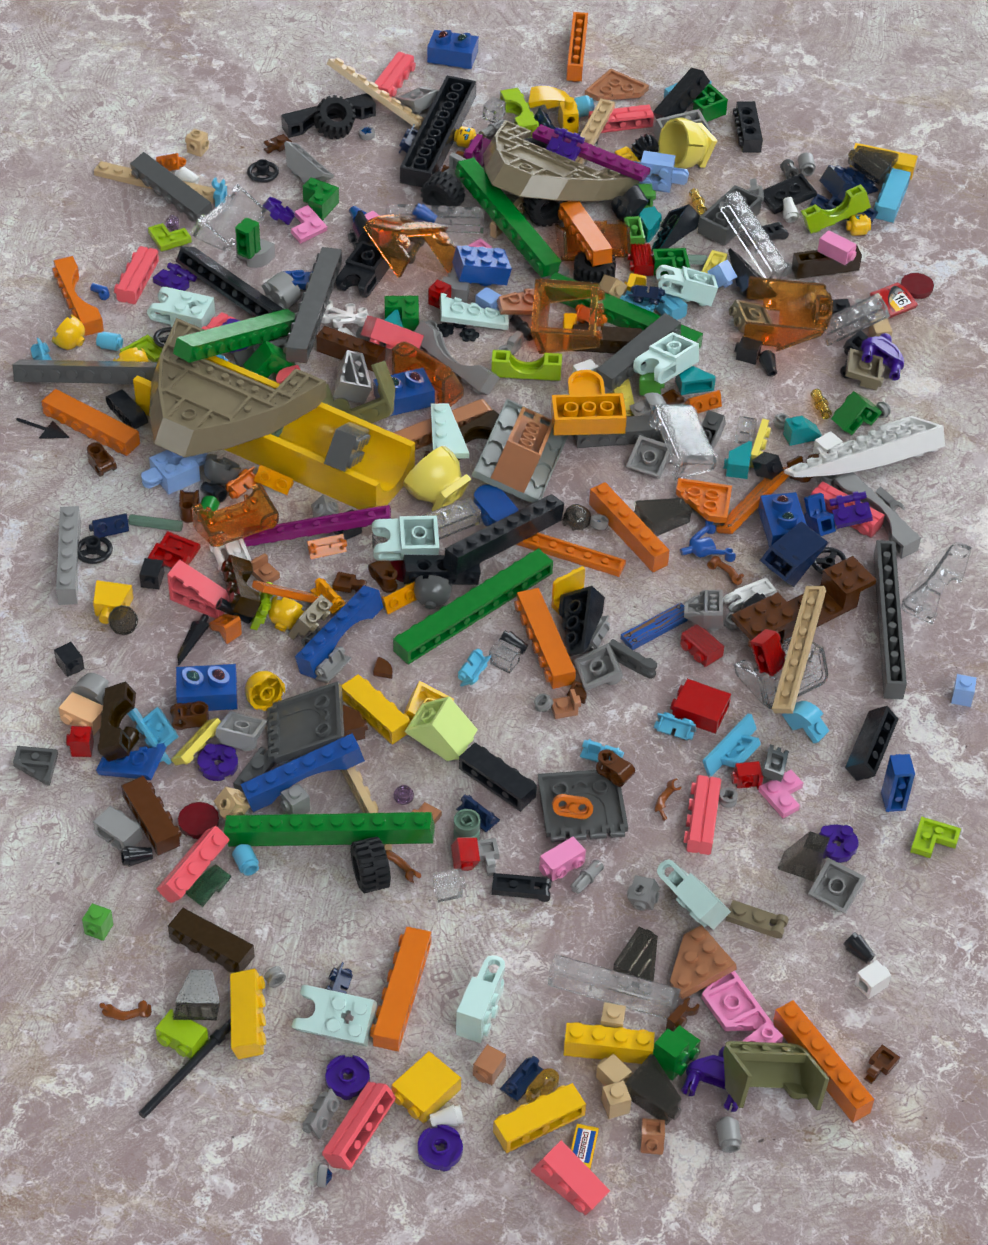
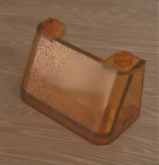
M401 342L392 348V375L424 368L432 386L439 392L437 394L438 404L449 403L451 407L464 396V387L450 367L408 342Z
M261 483L252 486L253 492L249 496L245 494L243 502L213 512L210 507L204 509L201 503L192 506L193 526L196 531L212 547H220L224 544L274 528L279 521V513Z

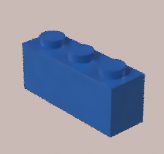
M896 754L889 757L881 790L886 812L906 811L915 777L910 754Z

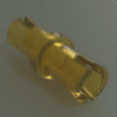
M693 188L690 190L689 196L697 213L702 215L707 211V207L704 204L705 200L700 196L699 190Z
M820 389L812 390L810 395L815 402V408L819 410L823 419H829L832 416V411L828 406L827 399L823 397Z

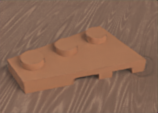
M542 284L537 285L533 289H524L523 292H513L499 296L497 299L500 314L548 315L549 313Z

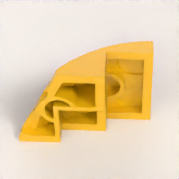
M534 86L531 87L528 104L530 108L545 104L547 109L558 107L560 101H565V98L570 96L565 91L555 87Z

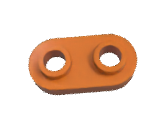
M559 794L552 801L553 810L559 816L587 819L593 813V805L585 797ZM561 801H565L566 803L564 806H559V803ZM581 804L586 805L583 810L579 809Z

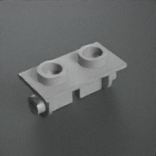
M609 615L601 616L587 648L589 652L598 648L602 642L601 639L609 631L610 624L607 621Z
M336 647L329 655V659L326 658L316 667V680L329 683L352 659L344 655L345 649L343 647Z
M332 1089L318 1095L312 1107L313 1111L317 1112H309L302 1124L304 1132L310 1133L313 1131L318 1139L321 1138L340 1104Z

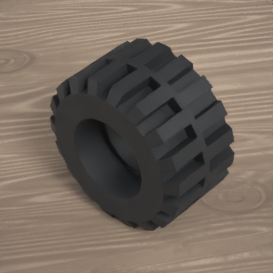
M333 95L332 98L327 96L317 106L314 116L316 129L319 128L318 132L320 134L323 133L324 137L329 136V139L333 140L334 137L338 140L340 136L344 138L353 127L356 117L355 109H353L352 103L349 104V100H344L342 96L340 98L337 95ZM327 114H337L341 117L342 121H333Z
M444 171L434 173L420 191L421 198H423L422 201L426 204V207L442 217L453 214L465 200V190L462 187V183L456 177H453L452 174H447Z
M524 197L523 207L534 224L546 227L547 225L552 226L553 223H558L560 203L568 201Z
M580 251L574 259V280L597 289L604 275L615 278V257L612 256V263L593 266L587 260L585 253Z
M376 836L352 842L350 848L351 861L360 890L365 894L389 888L391 873L382 841Z

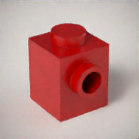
M437 279L428 288V304L440 309V295L444 293L447 294L446 297L451 298L452 285Z
M71 726V732L66 736V745L70 746L71 757H92L94 738L91 726Z
M457 838L451 844L454 869L470 871L480 862L477 838Z

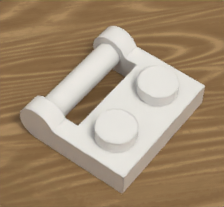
M241 535L213 541L209 544L210 551L214 553L219 565L218 570L221 575H223L221 566L225 561L220 551L223 548L226 549L228 557L231 554L250 562L252 561Z

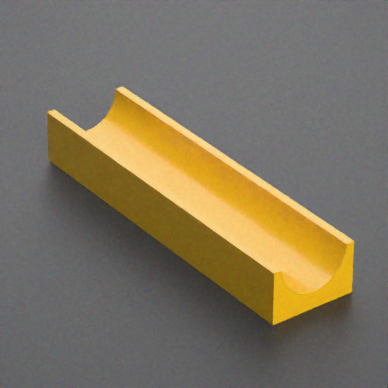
M217 356L205 358L271 388L276 389L280 385L275 381ZM137 375L133 379L135 401L145 414L150 416L151 381ZM323 402L314 410L284 426L279 437L269 434L224 449L255 464H261L293 478V481L358 510L388 505L403 488L406 476L415 467V442ZM351 422L370 429L368 434L371 437L368 444L363 447L362 451L365 453L362 461L344 472L328 466L324 462L335 430Z

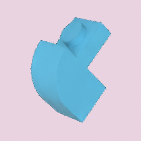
M796 702L793 714H782L792 730L803 728L813 743H818L830 731L821 719L824 713L810 702Z

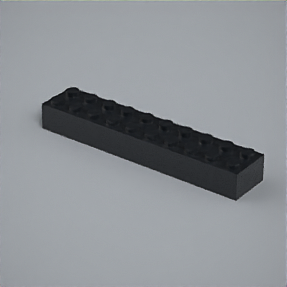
M446 76L400 166V183L422 187L434 173L440 171L453 145L455 131L462 126L476 98V81Z

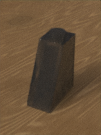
M860 145L855 149L853 148L848 154V163L878 185L899 159V154Z
M682 498L638 500L634 502V513L656 536L690 523L692 509Z
M809 831L784 851L778 870L815 882L824 866L830 838Z
M639 926L614 962L613 975L651 994L654 983L658 936L652 931L645 930Z
M190 970L176 998L172 1016L173 1020L217 1021L220 1000L212 970Z
M650 1054L625 1085L633 1103L655 1118L665 1120V1125H668L672 1119L676 1120L682 1111L680 1108L682 1098L656 1057Z

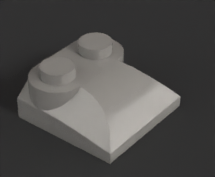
M419 87L396 97V99L410 107L415 114H419L424 109L431 107L438 90Z
M639 435L626 468L660 479L667 463L671 460L673 446Z
M609 643L574 659L585 690L605 683L615 685L622 679L621 668Z
M229 711L217 726L215 735L222 745L240 748L243 751H251L256 748L257 739L267 725V720Z
M828 858L808 895L846 914L857 894L861 892L866 877Z

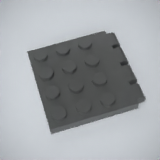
M339 681L275 702L273 706L267 708L269 762H277L278 764L300 757L344 737L342 686Z
M596 770L538 774L537 779L546 838H551V842L566 841V836H569V838L574 837L576 840H586V835H589L590 839L607 838V833H610V838L625 837V832H628V822L621 787L614 785L610 780L598 774ZM559 794L585 797L591 801L593 813L587 819L559 816L553 810L552 801ZM561 801L559 806H564L566 802ZM581 804L579 809L583 810L586 805Z

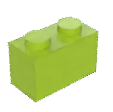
M172 1009L169 1010L155 1028L157 1040L162 1046H169L176 1050L180 1056H187L190 1059L209 1040L207 1028Z

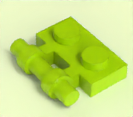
M260 591L261 605L251 620L250 629L256 631L260 624L265 623L268 611L271 609L272 603L270 598L273 596Z

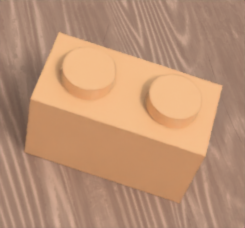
M74 692L60 705L59 713L63 723L72 726H91L93 735L101 728L103 705Z

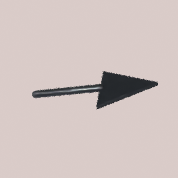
M20 418L16 419L18 422L45 430L39 439L69 438L54 421L48 427H44Z

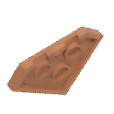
M610 68L585 90V95L596 101H599L600 98L605 100L640 98L649 90V85Z
M700 925L683 935L670 984L683 1000L737 970V966L709 932Z

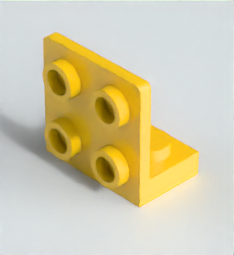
M584 566L573 569L570 573L553 581L551 607L558 614L561 595L584 588L586 569Z

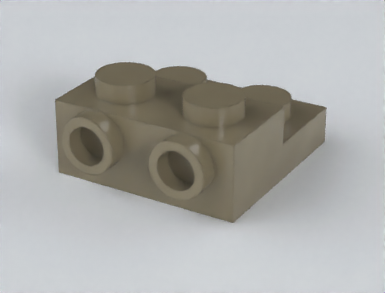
M735 299L729 308V315L733 316L734 326L738 327V330L742 333L754 334L757 329L771 332L774 328L770 316L762 304Z
M850 348L845 376L860 380V386L877 390L878 387L882 386L884 377H882L885 369L883 357L873 355V360L870 363H865L861 359L863 352Z
M321 594L298 618L288 636L294 640L298 635L302 637L306 636L309 632L314 633L320 626L318 622L321 619L325 621L331 614L329 609L333 604Z

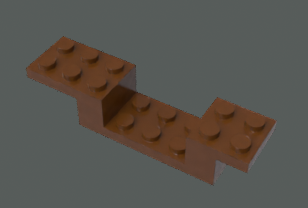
M854 556L823 570L820 586L825 587L826 593L817 627L858 607L861 591L876 585L877 579ZM777 592L732 614L731 620L750 641L762 631L768 629L779 633L780 642L784 644L792 638L804 594L786 601Z

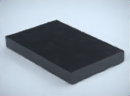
M802 173L763 189L764 202L773 214L783 211L784 198L792 197L794 204L798 205L817 196V191Z

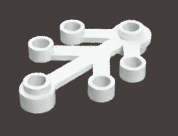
M329 300L321 323L327 324L333 319V327L335 328L343 327V324L355 323L363 327L369 314L365 307L358 308L357 314H354L356 307L353 303L346 304V311L333 307V301Z

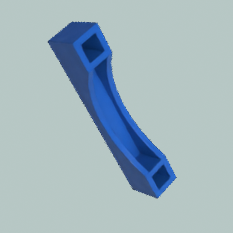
M364 585L297 653L295 659L300 674L316 679V667L326 658L329 659V655L333 652L344 633L359 621L373 619L384 606L378 589Z
M352 733L240 785L252 811L255 812L271 805L281 795L282 791L307 777L325 771L347 770L365 760Z

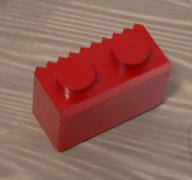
M630 244V250H627V260H630L629 271H632L633 274L653 276L654 262L650 244Z
M694 624V626H691V628H688V630L681 634L680 644L683 650L691 653L694 659L704 665V667L723 657L725 646L705 628Z
M765 629L749 642L760 670L759 672L768 676H775L774 674L780 672L779 670H782L785 663L786 654L781 647L780 635L776 631Z

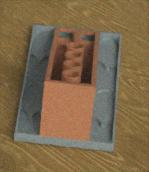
M506 399L472 473V477L481 479L485 483L514 494V496L528 502L530 501L533 504L542 499L568 435H554L551 418Z

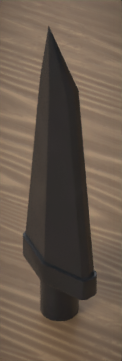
M202 614L199 621L192 622L177 655L178 666L210 625L207 623L208 615Z

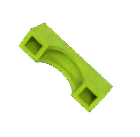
M519 88L500 90V104L504 112L516 114L517 117H515L514 124L531 130L533 133L539 127V123L535 120L533 112L530 111L528 102H525L523 93L520 92Z
M860 184L847 190L842 203L834 209L824 210L815 204L802 210L801 213L806 228L812 234L828 226H833L841 220L849 219L852 215L862 213L866 209L871 208L866 190Z
M493 350L491 371L500 378L561 381L562 354L544 353L536 361L524 362L516 359L508 350Z

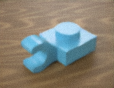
M216 177L212 181V186L216 189L213 199L215 200V207L222 208L228 199L227 186H225L226 182L224 179L218 183Z

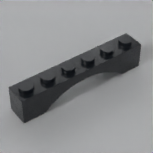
M365 93L346 98L349 100V104L352 103L353 109H355V119L362 120L376 116V103L369 94ZM317 106L281 115L282 129L288 138L303 135L316 124L314 123V116ZM334 113L327 114L330 119L341 118Z

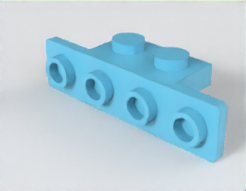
M156 707L144 718L137 708L127 713L133 721L137 722L136 728L142 735L146 736L144 740L150 748L156 747L160 743H164L167 747L179 737L159 707ZM164 752L160 762L164 761L170 765L172 761Z
M747 714L703 759L708 776H713L722 765L735 768V763H744L761 745L759 738L751 736L757 729L752 714Z

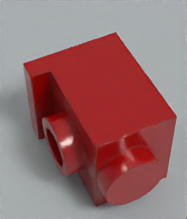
M760 762L735 763L734 772L731 773L732 783L736 784L737 788L757 787V790H759V786L763 783Z

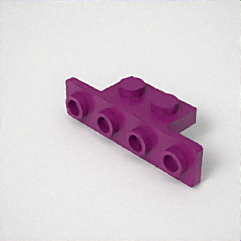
M477 134L471 140L469 148L465 149L464 158H475L483 168V154L491 139L483 138V135Z

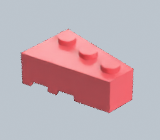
M368 315L360 334L370 338L372 343L378 345L380 342L384 343L386 348L394 351L396 348L400 349L401 353L407 356L418 354L424 335Z
M179 559L167 574L170 600L215 619L224 614L225 612L216 609V604L220 598L229 602L226 589Z
M562 1140L531 1170L532 1173L584 1215L593 1210L610 1192Z

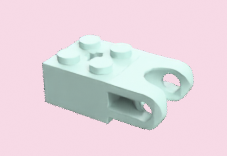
M660 265L656 270L658 287L664 289L666 294L680 297L686 302L694 301L701 306H712L718 290L715 275L684 266L682 269H678L668 265ZM663 271H667L669 275L664 274L661 276L660 273Z
M162 287L158 292L160 303H152L147 310L151 320L170 324L171 327H173L176 318L202 328L207 326L213 318L215 303L214 297Z
M672 332L649 346L648 351L634 360V372L641 375L654 373V381L663 384L699 362V343Z
M399 516V519H377L372 523L373 534L388 539L387 542L377 544L374 547L373 556L376 560H403L404 555H439L437 516Z
M665 860L658 866L657 873L659 877L678 896L676 901L683 908H686L690 912L689 914L703 927L708 925L714 930L731 912L703 882L692 873L688 874L672 860ZM672 867L674 870L668 877L665 876V869Z
M488 956L484 960L477 978L472 976L457 1010V1036L478 1043L482 1042L484 1036H488L491 1029L490 1021L497 1016L499 1010L497 1004L504 989V979L502 977L505 972V961L502 958ZM492 964L499 966L496 973H491L488 967Z
M309 985L301 986L300 994L314 1001L315 1011L309 1018H295L292 1028L297 1031L367 1047L377 1007L375 1000ZM348 1014H351L354 1019L353 1021L349 1020V1024H346L347 1022L344 1019Z

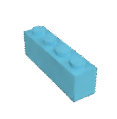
M892 168L890 174L887 173L885 183L882 185L881 192L874 206V210L878 212L875 219L894 223L908 188L911 172Z

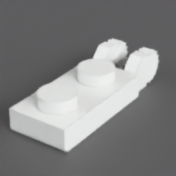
M763 578L735 589V591L723 597V602L725 604L731 603L728 608L731 612L739 611L740 607L743 606L742 603L755 593H763L766 597L775 594L777 590L767 578Z

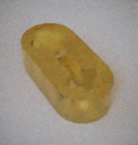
M551 1068L541 1071L526 1090V1102L528 1104L534 1102L538 1096L532 1098V1094L536 1095L539 1090L540 1096L554 1092L559 1085L558 1072ZM550 1077L553 1078V1082H552V1081H548L547 1084L544 1085V1084H545V1078H546V1079H550Z

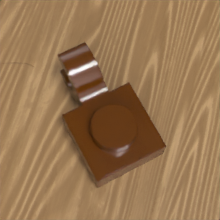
M284 134L264 141V144L267 146V148H264V151L268 154L274 150L281 152L285 150V142L292 141Z
M338 572L332 588L335 591L351 593L352 590L358 592L364 585L366 586L367 581L363 579L357 580L354 574Z
M686 998L683 1004H680L667 1018L666 1030L668 1028L674 1032L679 1025L684 1027L687 1023L686 1017L696 1015L700 1005L697 1003L695 1007L690 1008L688 1007L690 998Z
M882 1044L870 1057L868 1063L872 1066L867 1070V1076L864 1079L872 1084L881 1072L887 1076L899 1063L900 1056Z

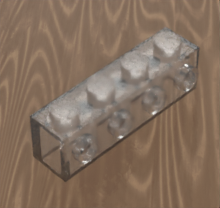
M877 293L816 323L827 346H830L890 317L886 303L880 294Z

